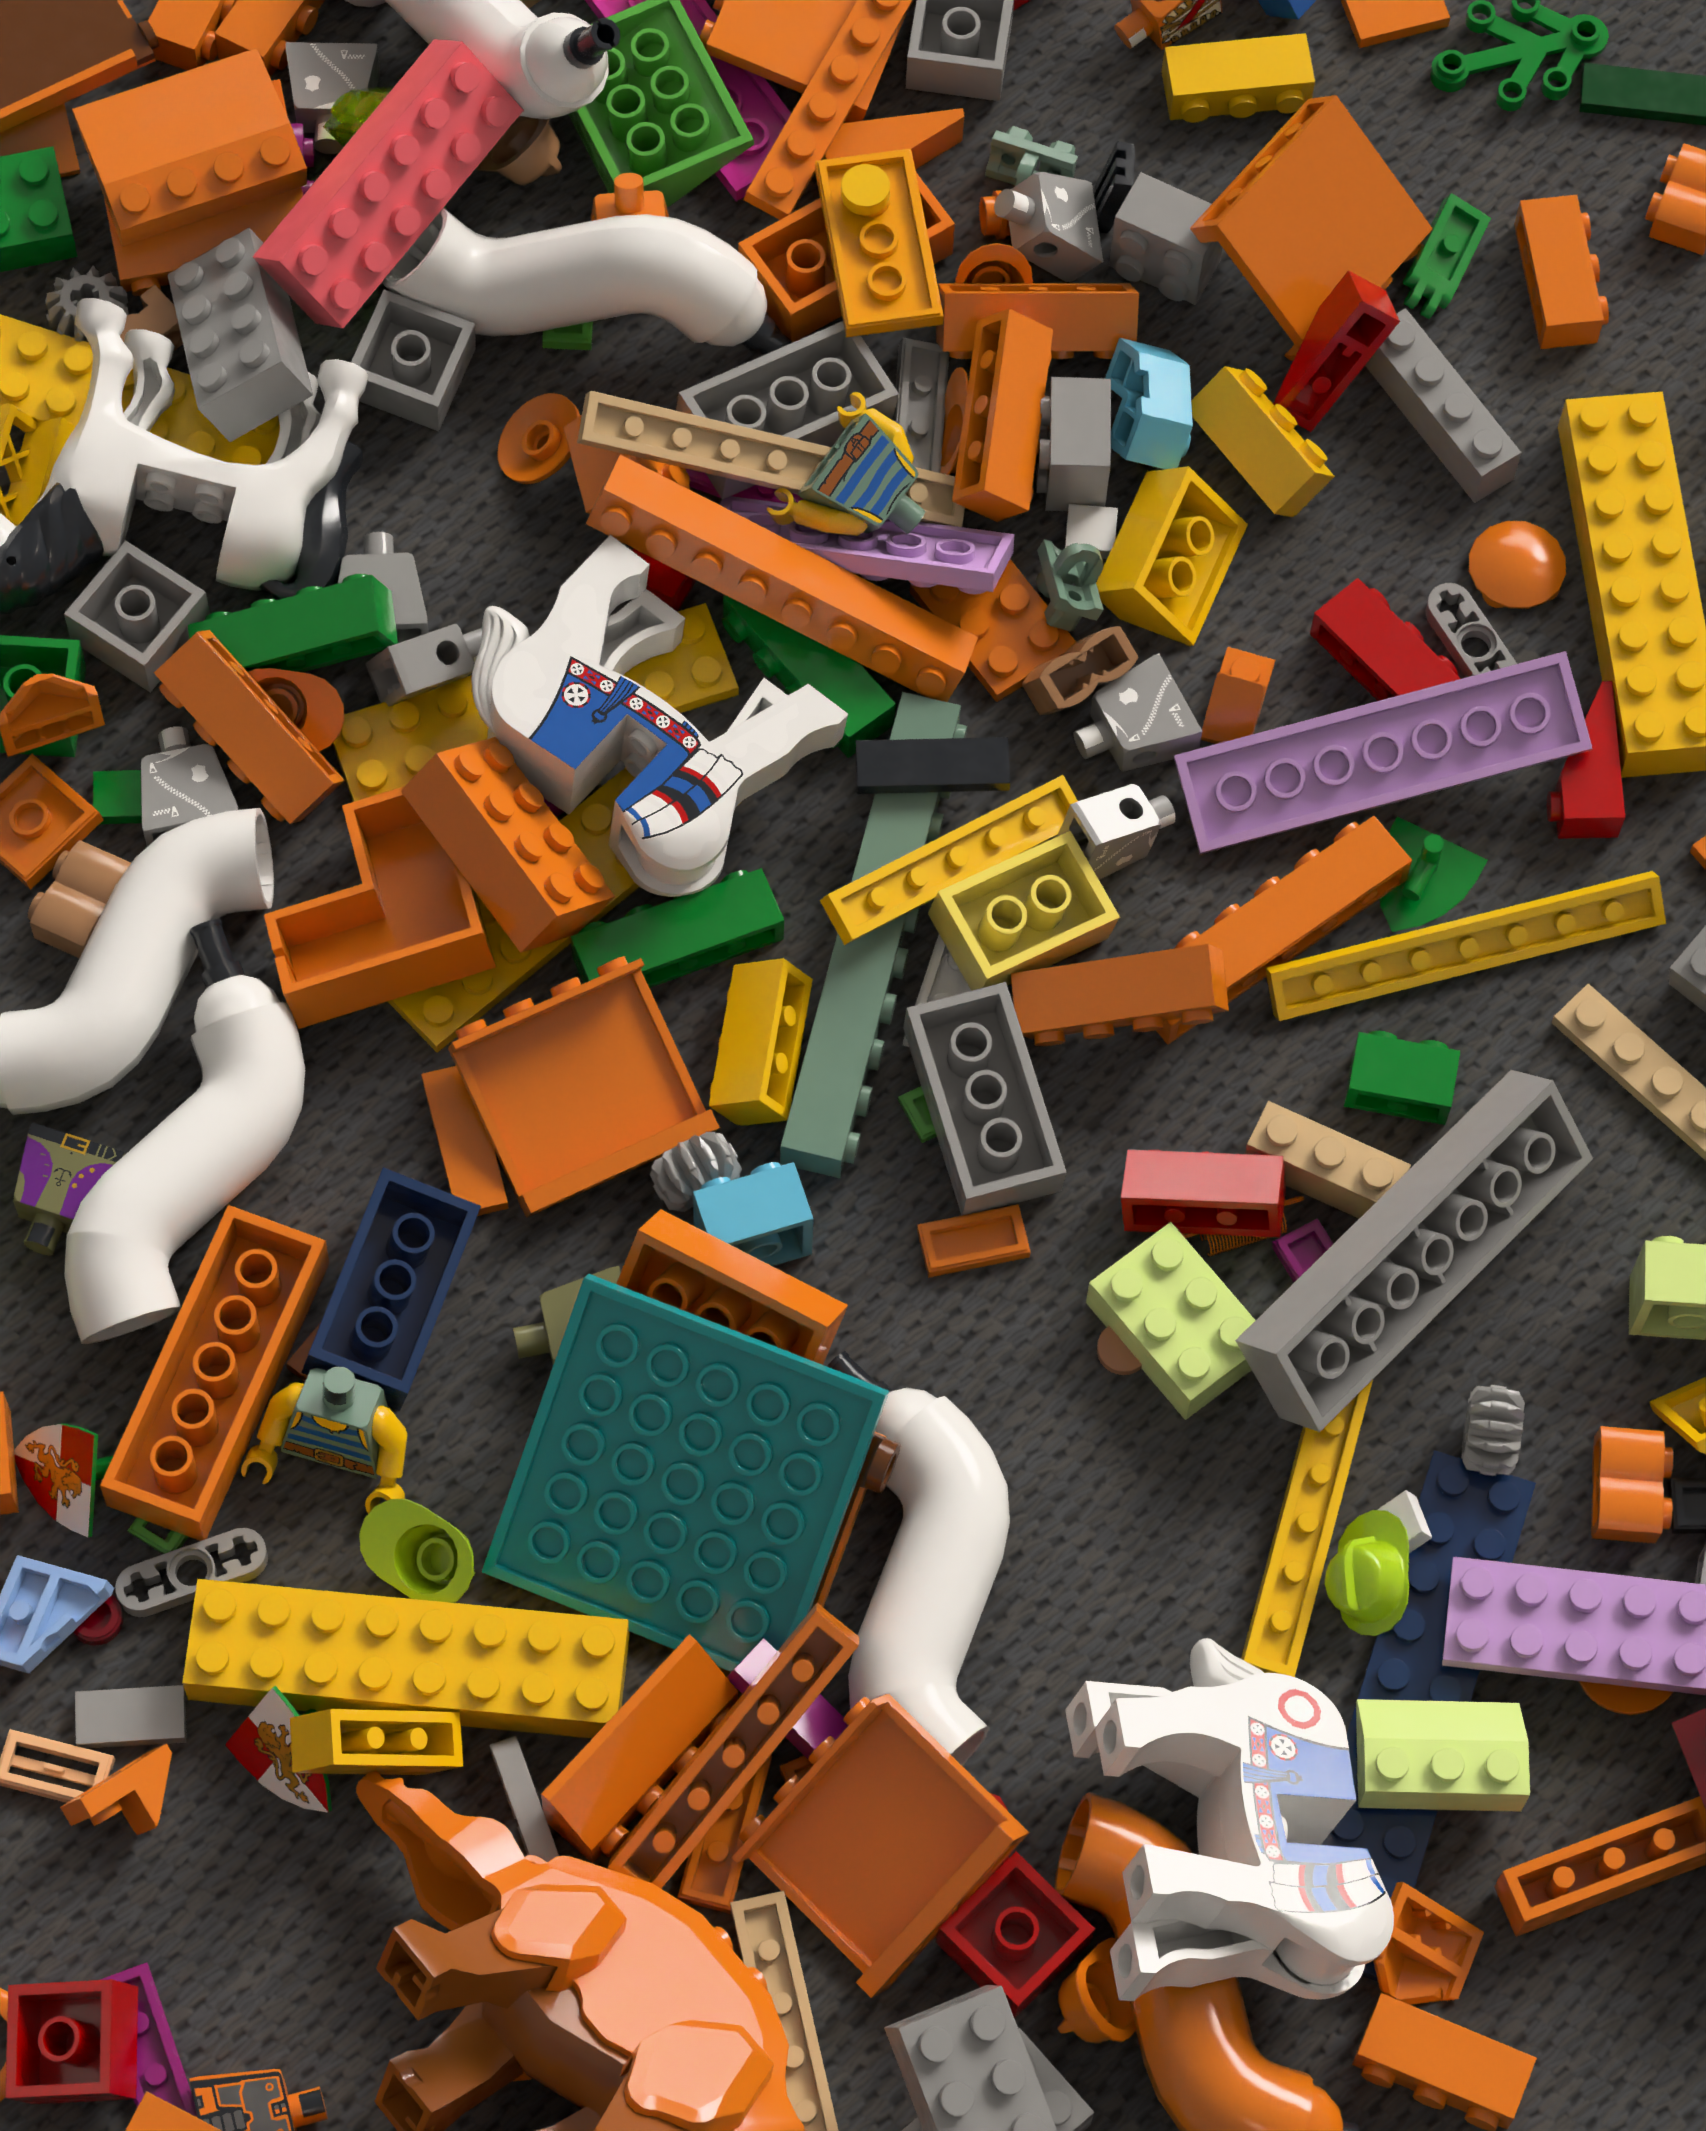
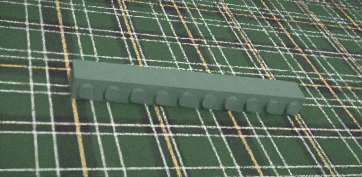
M902 692L890 740L966 738L968 726L959 724L961 705ZM952 792L875 794L851 882L940 838L944 814L937 813L940 798L950 799ZM921 906L846 945L843 944L840 936L837 934L780 1146L781 1165L794 1162L798 1169L841 1178L844 1163L854 1164L861 1134L853 1132L856 1117H866L869 1110L873 1087L865 1086L869 1069L878 1071L881 1064L885 1041L877 1039L881 1023L890 1025L892 1022L897 995L889 992L893 977L903 979L909 949L901 948L905 932L915 933Z

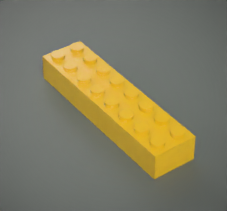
M1663 392L1566 399L1558 424V432L1602 681H1612L1621 777L1706 771V625Z
M197 1579L182 1684L188 1700L257 1706L271 1688L276 1686L295 1710L307 1711L309 1709L317 1711L356 1709L460 1712L461 1726L593 1738L622 1707L629 1645L628 1619Z

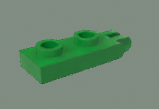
M1450 193L1442 201L1431 224L1433 229L1424 238L1420 250L1403 281V284L1410 288L1404 300V305L1413 309L1421 297H1425L1426 301L1420 311V315L1427 319L1432 317L1438 306L1442 309L1448 306L1491 220L1489 216L1453 193Z

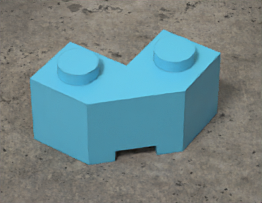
M1119 338L1105 379H1111V390L1122 397L1111 429V448L1125 460L1161 469L1178 468L1181 458L1186 455L1191 441L1190 432L1193 427L1190 365L1170 350Z

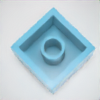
M778 1162L766 1163L752 1170L751 1175L730 1180L728 1177L715 1178L704 1183L700 1190L693 1191L694 1226L771 1266L812 1254L813 1216L794 1162L782 1166Z

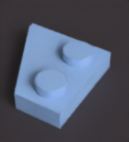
M17 1555L0 1593V1665L30 1673L112 1595L114 1587L105 1579Z

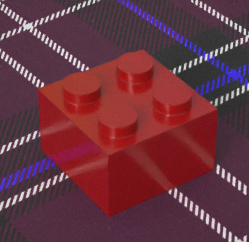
M1016 1851L938 1928L935 1942L980 1987L986 1985L1002 1986L1015 2019L1090 1944L1095 1928Z
M113 1979L8 1985L5 2098L30 2104L136 2099L138 1986Z

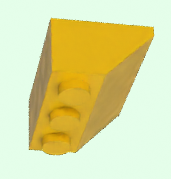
M1189 466L1146 472L1103 566L1102 573L1097 579L1096 585L1101 602L1123 621L1188 646H1194L1248 524Z

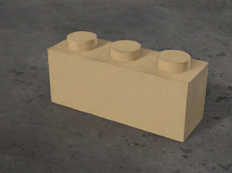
M1270 1101L1267 1102L1245 1151V1154L1284 1156L1286 1186L1357 1218L1362 1217L1411 1167L1409 1163Z

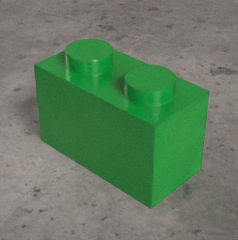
M1371 1031L1368 1034L1358 1032L1353 1050L1344 1107L1446 1125L1452 1107L1460 1050L1449 1049L1446 1044L1435 1040H1423L1419 1043L1400 1040L1394 1034L1386 1031Z

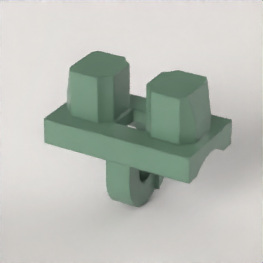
M1012 126L1006 133L998 130L994 133L985 176L1015 186L1038 172L1074 178L1078 156L1075 155V147L1072 144L1058 140L1051 143L1050 147L1032 142L1033 137L1028 130ZM1041 161L1039 171H1036L1035 168L1038 162Z
M1044 539L1037 549L1042 570L1035 580L1038 591L1051 600L1044 612L1047 624L1063 630L1073 631L1082 617L1097 621L1103 612L1102 602L1096 585V581L1103 570L1100 551L1090 544L1078 543L1071 544L1060 550L1054 546L1052 541Z

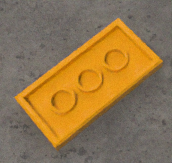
M911 148L815 161L816 179L846 338L943 325L944 315ZM871 164L877 166L889 178V201L878 213L872 215L853 213L844 205L841 199L842 178L850 168L856 165Z

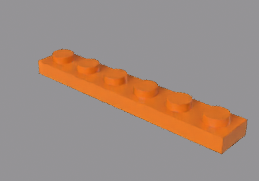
M914 0L856 1L746 191L744 201L779 220L792 214L815 174V161L823 160Z

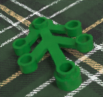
M1476 0L1468 6L1465 18L1466 26L1475 33H1487L1508 43V45L1463 55L1457 50H1446L1434 58L1430 79L1439 90L1455 92L1465 86L1468 75L1519 63L1511 78L1504 79L1499 84L1496 95V102L1500 108L1506 111H1516L1523 106L1527 88L1545 57L1564 52L1557 67L1549 68L1544 73L1541 83V91L1545 97L1550 100H1561L1568 95L1572 81L1571 78L1582 59L1593 58L1604 51L1609 38L1608 30L1600 19L1592 15L1580 14L1568 18L1540 5V0H1512L1510 13L1515 20L1519 22L1532 21L1553 32V34L1539 36L1496 16L1495 8L1490 2ZM1525 2L1530 4L1532 8L1523 9L1518 4ZM1481 13L1487 16V19L1479 20L1473 15ZM1585 31L1593 36L1583 37L1578 32ZM1444 64H1453L1458 69L1449 70ZM1557 80L1564 86L1554 87L1549 81ZM1513 91L1519 97L1509 98L1504 92Z

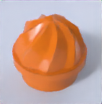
M1001 190L994 191L992 196L981 197L979 202L981 231L984 236L995 235L997 240L1005 239L1006 236L1011 235L1009 221L998 217L994 210L996 198Z

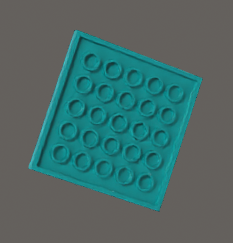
M588 1274L582 1281L482 1573L590 1616L628 1619L630 1632L676 1649L690 1634L698 1641L718 1667L731 1672L763 1638L778 1651L810 1612L890 1391Z

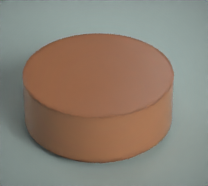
M1110 1326L1105 1328L1097 1344V1355L1101 1364L1110 1372L1119 1375H1129L1139 1371L1142 1368L1139 1360Z

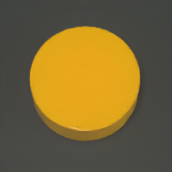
M860 164L850 168L844 174L841 182V199L850 211L859 215H872L878 213L887 205L890 197V181L882 169L871 164Z

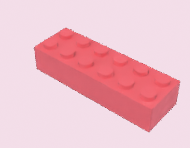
M434 39L252 257L316 324L344 328L524 110L462 41Z

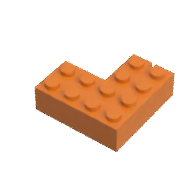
M405 786L342 805L362 884L264 914L272 950L276 957L274 959L283 995L298 1029L496 968L476 892L404 797L401 790Z

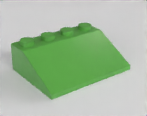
M647 0L606 17L618 26L620 40L617 46H613L611 50L607 51L609 74L604 88L591 103L568 115L609 193H614L615 177L623 173H636L643 178L644 191L658 190L662 192L666 206L669 207L753 146L754 139L680 0Z

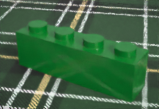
M368 574L349 575L342 580V583L324 588L318 586L305 587L298 590L295 596L280 600H258L251 604V608L233 613L225 611L214 612L207 615L204 621L188 625L189 639L198 631L210 630L247 672L254 669L275 668L303 673L377 653L398 643L392 591L373 575Z
M726 595L723 596L722 623L725 630L734 641L740 643L744 640L754 651L753 659L766 677L771 678L775 675L784 685V693L787 695L809 684L848 713L844 735L831 749L838 746L846 757L849 758L856 753L857 740H874L894 725L896 703L860 663Z
M762 868L749 873L746 870H740L725 876L720 883L707 887L700 892L676 896L673 900L654 907L651 904L635 907L625 917L609 923L597 921L586 925L578 934L571 936L572 957L583 984L599 977L597 968L614 959L625 956L629 964L641 958L644 963L641 971L649 988L784 940V918Z

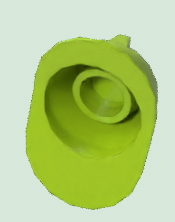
M389 1499L375 1506L364 1518L359 1533L360 1551L367 1566L379 1578L409 1598L454 1603L468 1590L471 1579L475 1574L474 1556L470 1542L461 1530L426 1507L408 1499Z
M1371 1510L1359 1515L1347 1526L1339 1540L1338 1553L1331 1559L1325 1574L1327 1595L1334 1606L1340 1610L1342 1619L1348 1628L1360 1635L1378 1636L1390 1631L1401 1620L1408 1605L1409 1541L1407 1529L1400 1518L1386 1510Z

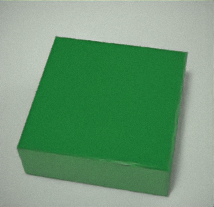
M141 770L93 771V807L99 811L103 818L100 824L142 823Z

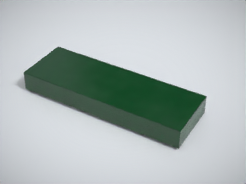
M1584 63L1581 77L1579 112L1706 126V76Z

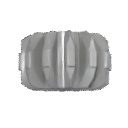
M94 266L91 267L87 275H80V272L73 267L70 273V280L56 277L54 283L55 291L47 293L45 300L48 310L46 317L52 331L73 337L75 341L88 342L86 336L75 325L77 303L81 299L96 298L108 301L119 306L126 315H129L128 308L126 307L128 303L126 291L122 286L117 285L116 278L111 272L100 277L99 271Z
M705 1132L700 1136L693 1135L687 1141L678 1142L677 1146L665 1151L663 1156L653 1163L650 1176L655 1184L653 1187L660 1200H664L668 1209L685 1212L693 1207V1191L700 1190L704 1183L715 1178L728 1177L730 1180L740 1177L739 1174L742 1168L737 1161L738 1155L732 1144L727 1143L723 1134Z
M1490 1385V1387L1476 1386L1471 1392L1465 1415L1461 1456L1467 1470L1478 1471L1482 1475L1496 1476V1474L1510 1475L1515 1469L1518 1462L1519 1449L1521 1448L1525 1415V1402L1519 1391L1508 1390L1504 1386Z

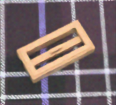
M9 1729L0 1757V1786L67 1803L82 1794L83 1791L9 1773L10 1766L93 1787L109 1776L110 1771L113 1769L115 1758L113 1755ZM17 1746L98 1766L96 1775L15 1755Z

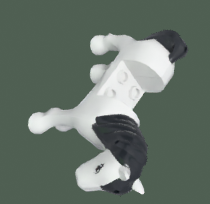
M96 298L81 299L77 303L75 325L86 336L93 354L92 374L86 403L78 424L67 439L53 466L43 495L18 526H15L0 513V614H11L19 608L39 605L44 598L58 592L66 584L78 578L87 565L97 563L102 556H113L125 541L136 499L143 500L148 507L159 511H171L173 508L192 512L195 518L208 523H220L222 520L228 521L217 567V582L236 588L264 590L275 600L295 596L298 590L305 587L318 586L324 588L337 584L348 540L346 490L352 476L361 467L363 461L362 450L348 440L352 429L358 424L359 399L365 391L368 380L366 370L354 363L339 359L325 360L320 365L317 379L308 372L313 396L278 415L280 423L279 437L268 462L261 465L224 462L196 453L150 433L151 428L160 415L172 405L174 397V383L167 371L175 347L172 341L156 332L135 329L129 330L125 334L123 342L120 336L125 328L127 318L124 310L108 301ZM133 369V398L123 413L122 392L126 378ZM318 384L325 399L322 415L313 405ZM294 575L296 576L295 582L286 584L292 580Z

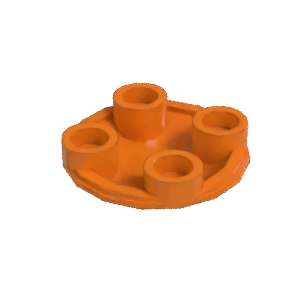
M1505 521L1488 527L1475 539L1469 553V574L1476 588L1482 593L1484 601L1489 606L1494 608L1529 609L1553 600L1558 595L1566 576V557L1558 541L1544 528L1526 521Z

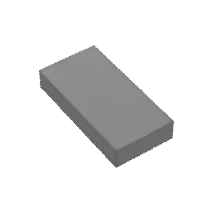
M183 1685L75 1692L76 1746L88 1749L186 1743V1697Z

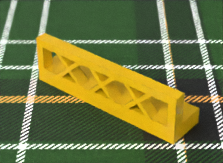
M12 403L0 405V466L5 465L11 484L8 494L4 496L0 487V513L15 526H18L43 495L53 466L75 426L63 417L37 422ZM12 424L25 432L19 452H15L10 437Z

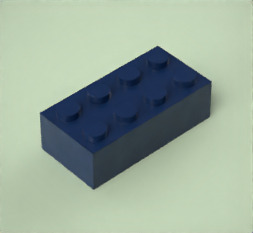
M383 1167L301 1373L308 1375L310 1369L313 1368L328 1371L334 1367H345L354 1374L355 1379L381 1387L385 1393L387 1406L400 1411L416 1375L481 1206Z

